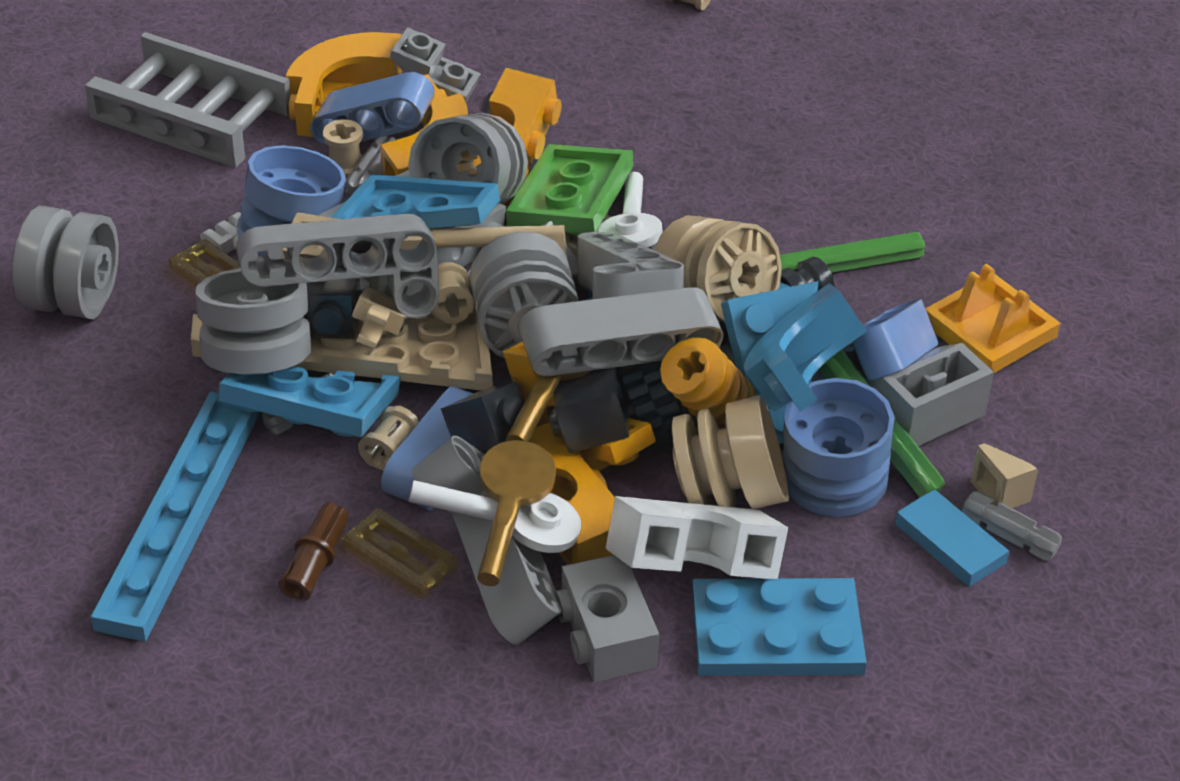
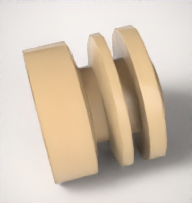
M687 215L673 221L660 235L654 251L684 264V288L702 289L708 297L718 322L725 323L721 307L722 302L728 299L777 290L780 287L782 264L779 248L771 234L757 224Z
M758 395L727 403L725 410L726 428L724 429L719 428L709 409L698 411V430L689 414L673 417V460L680 487L689 503L715 506L716 499L718 506L736 508L735 490L742 489L744 497L752 509L788 501L789 491L784 461L774 423L763 396Z

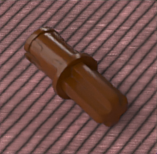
M332 502L323 504L307 534L298 537L294 544L296 552L278 582V587L283 594L300 600L302 598L306 601L309 600L325 566L332 565L336 557L333 549L347 524L348 511L344 507L337 506Z

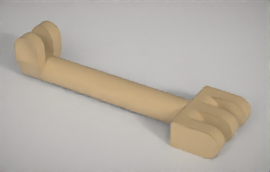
M564 225L429 229L437 248L482 247L503 235L514 232H533L554 240L566 252ZM409 236L402 241L400 248L403 250L413 249L419 245L422 237Z

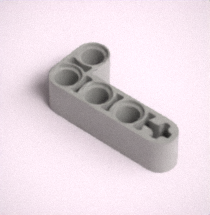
M414 214L261 226L248 229L241 234L237 241L236 252L242 274L248 282L256 286L267 287L387 275L389 291L397 309L403 315L409 318H422L433 312L438 304L439 283L436 243L422 218ZM413 235L422 237L419 245L410 250L400 248L402 241L407 237ZM369 240L373 242L371 248L366 253L353 254L350 252L352 246L358 241ZM320 245L323 247L321 254L316 258L304 259L299 256L301 251L307 246ZM283 248H287L290 260H283L285 259ZM267 251L264 256L265 261L255 262L258 257L257 252ZM419 282L424 284L421 291L415 295L408 296L402 294L404 288L411 283Z
M587 232L578 235V283L593 291V299L684 288V264L619 234Z
M691 287L545 305L528 311L520 318L518 323V330L532 368L537 374L542 376H554L657 361L662 363L669 349L682 340L693 337L706 338L715 343L719 348L723 340V331L706 293L702 289Z
M458 436L449 438L412 469L415 481L492 498L486 493L480 481V465L485 454ZM447 511L453 515L489 617L498 632L506 640L518 645L561 613L560 601L540 551L526 547L512 536L499 584L493 587L485 586L478 581L477 576L493 521Z

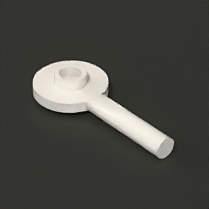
M631 172L626 179L623 214L613 216L602 222L598 232L619 234L648 248L658 242L663 230L662 223L657 217L641 213L643 176L640 173Z
M415 480L412 482L408 502L491 521L494 519L499 502L492 498ZM549 493L539 502L520 506L512 536L521 544L536 551L546 553L562 552L572 547L577 541L581 531V519L570 503L557 495Z

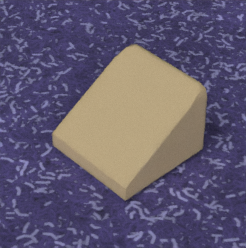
M984 443L978 445L970 482L978 491L993 498V505L997 506L1001 502L1010 508H1014L1031 501L1038 470L1032 464Z

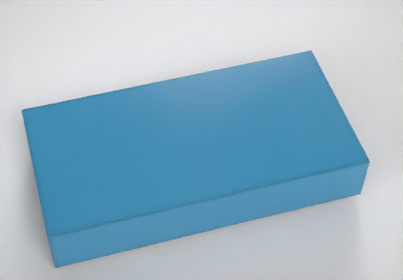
M932 490L897 512L895 524L968 587L1007 563L1009 550L936 490Z

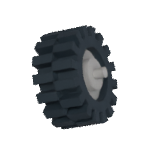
M661 361L620 366L619 371L632 402L631 405H628V416L636 413L639 421L651 423L656 442L650 445L652 450L672 443L673 417L683 415L678 400L662 382L660 373Z

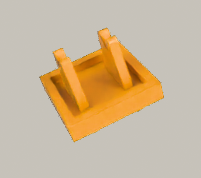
M988 264L982 267L980 276L974 271L970 272L964 288L925 308L935 334L949 345L963 343L994 373L1057 338L1061 324L1029 300V295L1023 290L1017 291L995 274V270Z

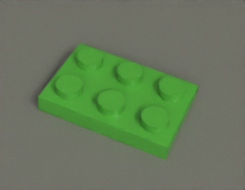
M548 144L506 210L507 227L541 226L551 221L553 225H564L565 232L574 236L587 232H597L634 166L633 151Z

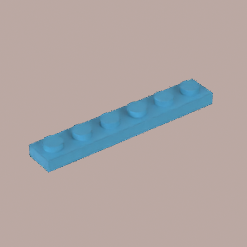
M209 393L91 615L94 631L143 642L147 641L259 417V412L243 411L236 405L219 401V393Z

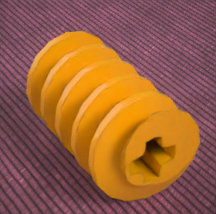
M693 337L682 340L670 348L662 360L660 368L661 379L668 391L672 392L674 397L680 400L682 405L688 408L690 413L696 418L698 417L699 410L709 409L720 429L726 428L725 410L727 403L756 396L755 388L715 343L706 338Z

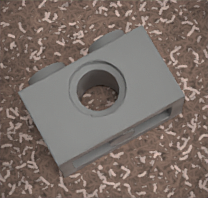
M615 555L562 566L561 590L555 591L562 608L558 617L561 623L570 621L573 629L570 633V642L575 661L578 665L586 663L593 682L656 668L659 632L631 567Z

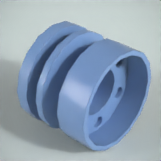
M281 145L265 147L254 152L247 165L244 182L245 198L240 205L241 215L237 223L238 239L241 234L251 228L291 224L297 212L319 215L341 204L346 183L344 170L327 156L302 147ZM261 251L257 253L259 256L264 258L265 253H267V251Z
M841 378L814 381L808 384V386L817 397V401L801 412L792 401L786 405L782 457L787 476L789 496L800 507L817 515L838 518L857 515L875 506L887 490L895 416L889 401L875 388L864 383Z

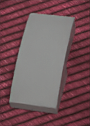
M407 27L391 50L390 57L405 73L428 74L436 87L445 91L447 97L461 93L465 102H467L479 82L481 73L467 68L461 63L444 58L445 43Z

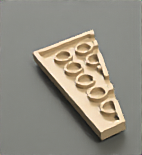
M475 302L474 309L468 314L467 318L455 324L444 323L441 319L434 317L432 312L418 319L406 317L399 334L395 335L389 332L388 335H381L375 349L356 342L363 327L361 325L362 321L359 320L354 339L311 338V354L303 362L293 366L302 367L305 370L336 373V370L355 372V376L382 379V374L400 376V381L447 387L455 386L481 391L493 386L489 347L484 343L479 328ZM193 314L191 331L192 355L201 357L199 334L200 328L204 323L197 317V314Z

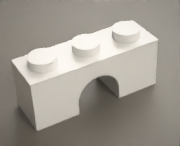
M615 496L605 549L631 568L681 572L683 561H692L716 567L730 576L778 579L788 527L762 511L755 509Z

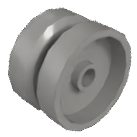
M40 205L30 211L22 224L13 259V286L16 299L22 308L51 313L60 308L64 315L95 319L99 316L112 293L118 267L119 242L116 226L111 217L86 212H79L72 216L68 210Z
M241 268L207 277L196 286L197 317L204 323L200 328L199 334L201 359L209 367L222 372L236 374L269 373L287 369L301 363L311 354L310 324L303 317L308 312L307 283L267 287L256 286L246 280Z

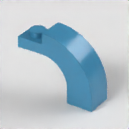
M828 283L791 310L756 343L745 360L744 370L774 413L791 401L801 412L818 400L808 386L809 380L814 373L837 352L867 331L840 291Z

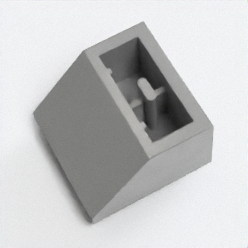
M963 343L933 348L906 368L867 382L889 401L896 419L914 442L920 446L985 416L994 372Z

